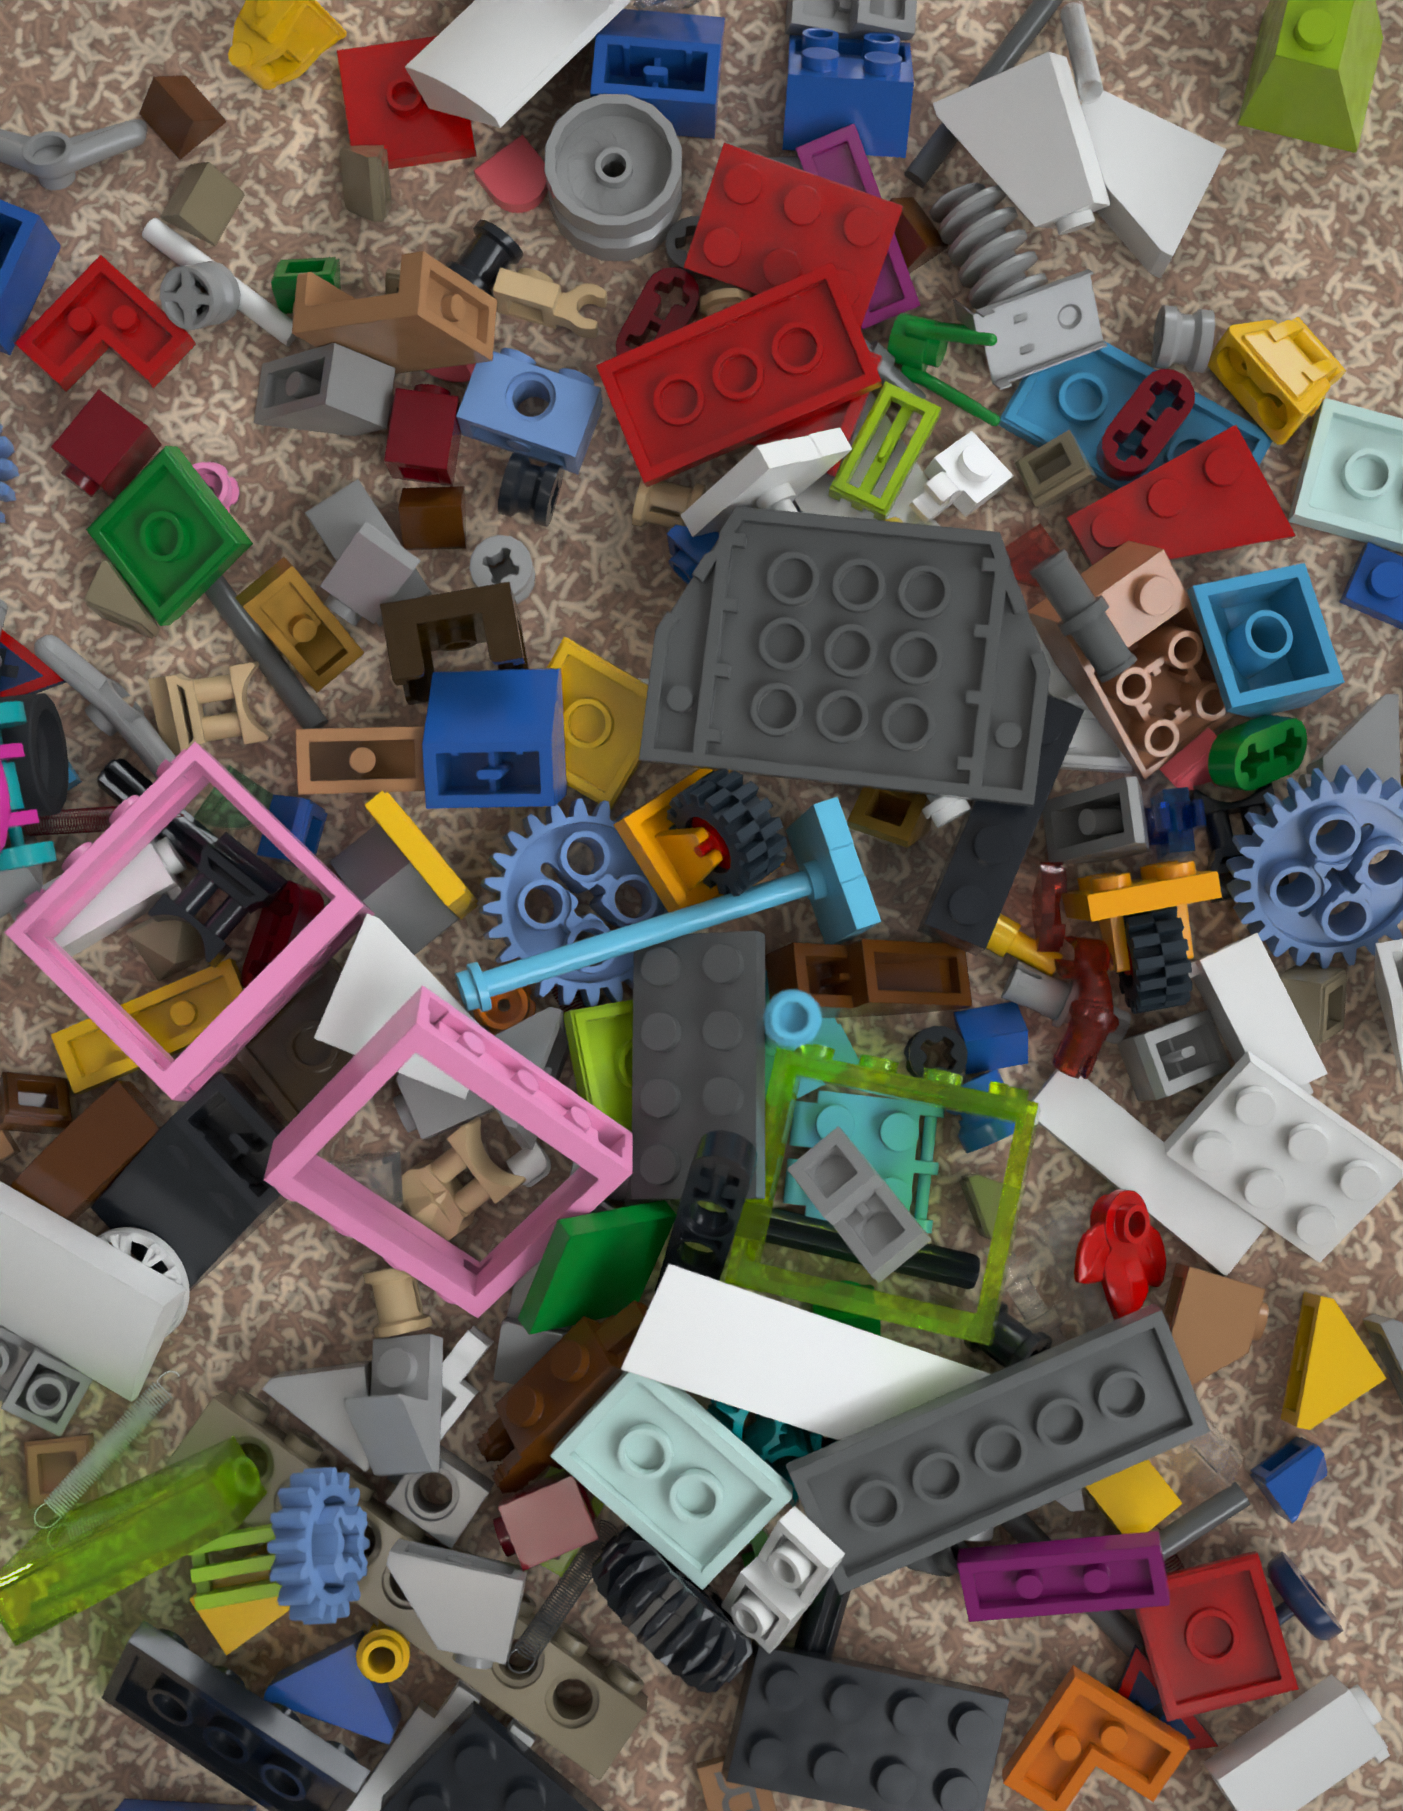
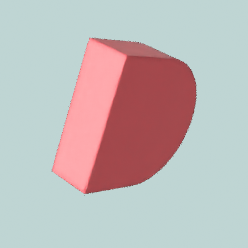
M523 134L474 169L475 179L495 204L508 212L523 213L536 208L543 201L548 191L545 178V163Z

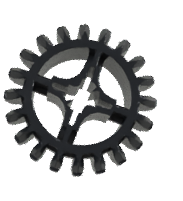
M629 1525L618 1536L615 1534L601 1549L600 1556L592 1563L591 1572L593 1581L597 1584L598 1592L607 1600V1606L622 1620L621 1624L626 1626L636 1636L638 1642L643 1644L656 1660L659 1659L666 1665L673 1675L680 1676L688 1686L695 1687L701 1692L716 1693L726 1682L730 1683L744 1668L742 1664L753 1653L751 1638L744 1635L737 1628L732 1617L721 1607L724 1600L719 1596V1593L709 1584L703 1590L699 1588Z

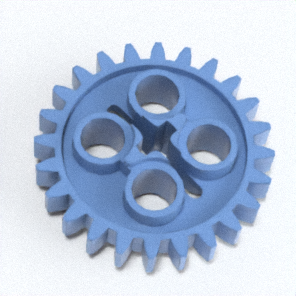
M1340 765L1334 782H1329L1320 769L1315 768L1312 771L1310 787L1302 789L1298 782L1290 777L1286 779L1289 796L1284 800H1280L1268 792L1264 794V800L1270 809L1266 816L1247 812L1245 818L1254 832L1252 835H1234L1232 838L1235 846L1244 856L1226 860V866L1233 877L1237 878L1227 884V890L1233 900L1238 902L1233 908L1242 924H1248L1247 929L1251 935L1258 933L1261 941H1265L1275 957L1278 958L1289 949V954L1295 964L1302 966L1310 954L1314 952L1315 958L1322 969H1327L1334 953L1340 952L1348 965L1351 966L1355 964L1357 948L1365 946L1375 956V944L1379 943L1378 939L1386 935L1392 940L1403 939L1401 931L1397 927L1403 919V787L1395 778L1391 777L1382 784L1381 778L1375 771L1367 768L1361 774L1358 781H1356V777L1346 765ZM1331 820H1339L1337 826L1331 832L1317 835L1319 829L1325 823ZM1389 850L1387 856L1382 861L1369 864L1377 853ZM1292 872H1300L1292 883L1278 886L1280 880ZM1350 901L1349 905L1342 912L1330 915L1332 909L1338 904Z
M576 799L571 802L567 818L557 804L555 806H547L545 813L546 826L536 816L530 814L522 819L527 838L513 831H509L502 837L508 848L512 851V854L493 853L490 855L489 862L502 873L500 877H490L481 880L480 886L495 893L496 901L479 907V913L497 916L498 921L497 926L483 934L484 938L487 940L503 938L507 945L495 958L497 963L512 959L518 961L574 943L577 934L581 931L589 932L595 936L611 931L593 913L582 916L576 915L573 910L578 905L577 898L570 891L563 888L557 882L548 879L541 872V865L544 863L553 868L558 878L573 893L580 894L589 890L594 896L589 904L591 909L616 927L622 928L669 913L613 825L633 812L632 810L624 811L613 821L610 820L609 801L604 800L598 803L592 816H588L583 799ZM572 842L583 843L593 852L595 862L589 875L578 874L569 866L567 849ZM621 884H627L636 888L641 895L642 908L634 918L621 914L616 907L615 893ZM531 889H540L548 893L553 901V915L545 924L537 923L526 913L524 906L525 897ZM634 952L537 982L534 996L537 998L545 997L553 986L558 987L559 1005L568 1006L573 1001L577 990H580L585 1007L597 1006L600 988H602L611 1003L622 1001L623 989L621 982L624 981L633 989Z

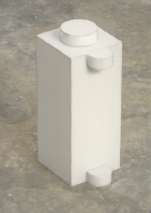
M156 836L54 938L71 957L148 913L163 894H166L174 901L186 886L179 873L186 870L187 866L168 837L166 836L159 840ZM61 875L44 884L42 889L46 891ZM26 903L10 912L14 922L17 920L16 917L28 906Z
M1258 933L1241 938L1191 962L1192 973H1188L1190 978L1193 977L1235 1064L1247 1051H1250L1304 1091L1312 1094L1314 1091L1309 1082L1328 1073Z
M1331 1674L1203 1762V1764L1234 1811H1297L1372 1758L1380 1763L1388 1758L1390 1754L1387 1751V1745L1374 1727V1725L1382 1720V1717L1370 1698L1358 1684L1349 1689Z

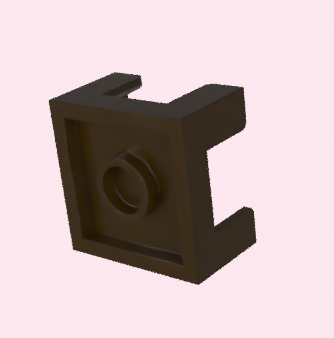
M510 582L380 604L392 680L396 686L403 685L408 705L429 701L434 672L431 654L433 651H456L473 647L478 643L487 642L489 658L492 663L498 665V670L529 669L520 612Z
M333 958L236 1055L237 1059L288 1123L355 1056L314 1039L343 970Z

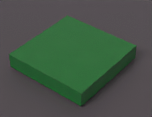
M165 446L86 529L160 626H169L180 618L253 544L185 455L176 446Z
M665 1200L558 1219L518 1316L519 1322L527 1333L531 1335L575 1325L583 1316L592 1320L607 1318L611 1315H617L634 1300L639 1302L673 1226L676 1213Z

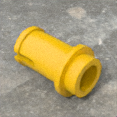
M378 1620V1626L373 1624L370 1631L359 1642L356 1660L361 1673L370 1681L388 1683L401 1677L407 1669L411 1656L410 1642L396 1629H392Z

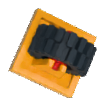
M697 768L613 824L668 912L732 893L733 896H739L784 865L783 862L787 854L782 850L787 847V839L785 836L777 833L778 830L783 828L780 817L770 816L768 810L774 806L767 797L761 801L756 796L759 790L758 786L752 781L743 785V774L735 770L729 774L727 768L718 770Z
M1172 860L1140 866L1141 878L1131 880L1130 872L1118 874L1106 872L1077 878L1079 890L1062 892L1066 918L1091 922L1099 920L1110 971L1115 970L1116 974H1119V988L1121 993L1125 994V1003L1128 1008H1131L1133 1014L1186 1005L1187 1002H1190L1191 995L1189 991H1192V980L1188 973H1192V967L1189 959H1193L1194 955L1187 904L1222 898L1217 871H1197L1194 860L1183 862Z

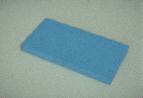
M1105 342L1107 347L1023 377L1003 411L998 426L1038 448L1070 430L1097 476L1095 480L1116 491L1134 480L1117 481L1108 477L1100 469L1096 459L1097 446L1107 427L1142 381L1157 370ZM1166 389L1161 395H1155V402L1146 414L1154 421L1159 418L1167 407H1172L1171 404L1175 396ZM1195 392V403L1189 415L1151 466L1141 476L1234 425H1237L1258 466L1273 441L1262 428ZM1135 429L1126 442L1123 444L1117 442L1119 445L1118 451L1115 454L1117 458L1125 462L1131 455L1137 457L1135 450L1144 435Z

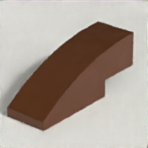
M860 939L848 945L793 942L765 955L769 999L771 1000L777 994L787 990L802 991L816 1001L821 1012V1018L928 1013L966 1009L973 1006L966 951L947 943Z
M117 1080L68 1125L24 1169L10 1187L73 1223L97 1201L163 1127L166 1121L131 1081Z

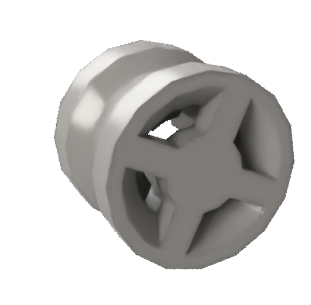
M214 261L174 267L166 273L160 287V300L167 317L176 326L186 330L205 328L208 325L226 323L234 317L240 304L241 294L233 273L223 264ZM204 287L207 293H201L199 288Z
M1162 305L1154 327L1152 368L1167 369L1172 364H1183L1189 372L1204 373L1210 360L1214 340V311L1198 309L1193 314H1182L1176 306Z
M496 535L486 538L476 546L471 555L469 566L475 586L480 587L510 582L517 605L524 601L534 588L536 574L530 553L523 543L511 536ZM505 558L504 564L499 565L496 568L489 567L490 565L495 566L497 563L503 562V559Z

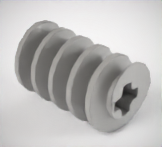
M977 182L965 184L942 195L929 211L932 220L940 223L938 233L942 242L951 245L948 251L949 257L953 265L961 267L958 276L962 286L971 289L968 298L974 309L986 307L1048 283L1045 274H1035L1028 277L1025 275V272L1037 262L1038 258L1035 251H1028L1017 255L1014 251L1027 240L1028 236L1025 229H1017L1006 233L1005 228L1017 218V211L1015 207L996 210L995 206L1003 201L1007 194L999 185L986 188L985 185Z

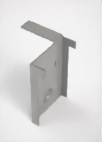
M1089 269L977 309L976 313H973L956 299H953L957 320L970 330L993 333L997 336V343L994 346H984L994 386L999 390L1006 389L1012 386L1011 381L1107 347V344L1103 342L1090 276L1093 274V271Z

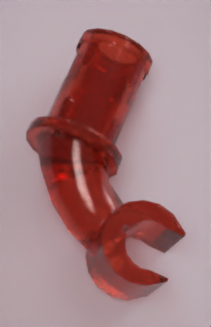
M1066 936L1064 939L1074 948V960L1054 959L1056 971L1064 979L1076 980L1079 993L1078 1000H1074L1069 1006V1013L1071 1015L1069 1025L1052 1057V1064L1060 1072L1070 1077L1079 1079L1081 1076L1083 1079H1088L1093 1072L1099 1052L1108 1034L1116 1031L1119 1026V1019L1114 1014L1112 989L1107 974L1110 964V953L1108 946L1101 939Z

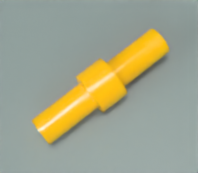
M1000 913L986 949L1002 958L1008 953L1038 971L1052 976L1063 955L1019 931L1021 924Z

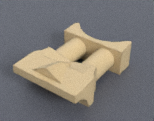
M258 661L234 664L229 666L230 674L201 679L188 678L181 673L148 679L159 735L174 755H178L184 748L187 750L194 742L201 745L209 741L242 736L245 745L267 741L272 738V733L263 728L253 717L247 702L248 684L251 676L259 666ZM235 699L237 711L204 716L202 704Z
M480 1117L474 1118L447 1138L451 1147L437 1159L421 1161L389 1185L412 1218L447 1241L453 1239L473 1223L475 1212L491 1198L496 1204L526 1181L524 1176L510 1174L502 1170L489 1158L481 1140ZM468 1167L475 1178L463 1187L456 1176Z

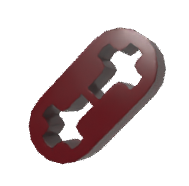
M670 267L663 268L650 277L618 334L615 344L616 356L632 350L629 347L631 343L641 346L651 330L657 332L655 337L657 339L694 322L699 309L700 296L698 284L692 275L683 269ZM674 286L681 288L682 301L686 304L685 307L674 304L665 320L659 318L662 300L658 292L661 291L669 294Z
M1160 369L1152 372L1142 381L1107 427L1097 446L1096 459L1100 469L1108 477L1117 481H1131L1139 478L1147 471L1182 425L1195 403L1194 388L1191 381L1184 374L1174 369ZM1166 389L1175 396L1171 404L1172 407H1167L1159 418L1154 421L1146 414L1155 402V395H1161ZM1136 429L1144 435L1135 450L1137 457L1131 455L1124 462L1115 455L1119 448L1117 442L1121 444L1126 442Z
M287 880L288 884L268 907L262 908L243 964L241 979L244 989L324 909V900L319 892Z

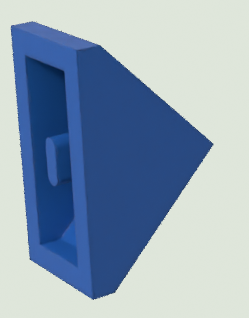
M363 1630L279 1671L267 1686L263 1700L270 1703L281 1704L290 1710L390 1745L402 1717L388 1684L370 1681L361 1673L357 1666L356 1652L359 1642L365 1636Z

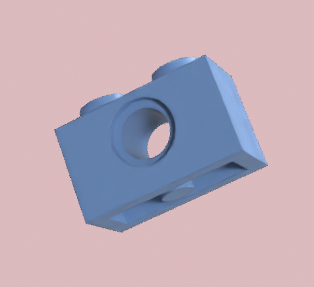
M502 348L500 353L493 351L492 361L475 364L456 418L461 433L464 436L514 453L526 455L528 458L546 464L555 463L562 465L564 470L579 474L603 408L601 388L595 386L594 381L589 376L579 371L561 368L556 373L536 366L534 359L525 353L510 348ZM531 397H539L549 403L547 409L542 414L533 417L524 416L517 409L524 400Z

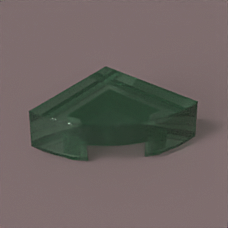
M229 765L227 770L269 810L273 794ZM215 787L193 817L203 824L217 829L238 828L223 830H240L254 826Z

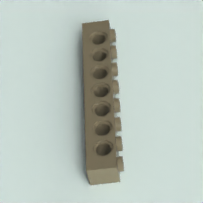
M238 1390L235 1396L228 1391H224L213 1397L166 1463V1465L251 1527L272 1524L270 1521L271 1513H278L282 1509L278 1492L280 1488H290L291 1474L303 1473L304 1469L331 1467L319 1458L323 1448L314 1439L295 1428H291L288 1434L284 1433L266 1420L271 1413L269 1408L259 1399L243 1390ZM243 1443L257 1444L265 1451L268 1458V1468L265 1474L254 1475L243 1468L239 1458ZM345 1466L341 1472H347L350 1475L349 1488H359L360 1497L357 1506H360L364 1512L366 1511L367 1525L373 1530L376 1539L375 1548L364 1551L368 1562L367 1576H363L360 1581H357L361 1596L359 1601L354 1602L388 1627L396 1629L404 1635L407 1641L600 1781L647 1712L648 1696L640 1691L644 1686L641 1678L627 1666L616 1660H612L608 1667L586 1652L590 1646L589 1641L580 1632L564 1622L557 1629L532 1668L525 1673L513 1672L507 1662L506 1664L493 1662L490 1669H475L454 1662L452 1660V1652L437 1649L386 1566L389 1551L398 1538L435 1547H443L426 1536L427 1532L397 1510H390L372 1497L376 1491L374 1484L361 1473ZM456 1544L451 1549L448 1547L449 1550L471 1554ZM523 1592L513 1639H521L520 1637L528 1625H530L534 1616H536L532 1613L536 1608V1603L525 1592ZM529 1632L532 1636H534V1637L537 1638L539 1641H541L538 1637H536V1636L533 1635L531 1632ZM509 1662L510 1667L517 1672L528 1670L531 1666L518 1667ZM566 1679H579L589 1686L592 1697L582 1705L572 1706L560 1699L556 1687Z

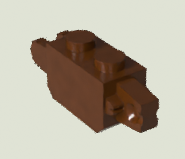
M634 1300L617 1315H611L601 1323L583 1316L494 1405L500 1417L478 1439L479 1443L477 1446L487 1463L489 1461H503L502 1464L497 1465L498 1468L496 1470H493L494 1474L492 1475L497 1488H500L502 1494L516 1493L518 1490H523V1487L529 1485V1481L534 1480L547 1466L560 1470L564 1469L550 1456L555 1445L622 1375L624 1370H621V1367L649 1307L642 1302Z

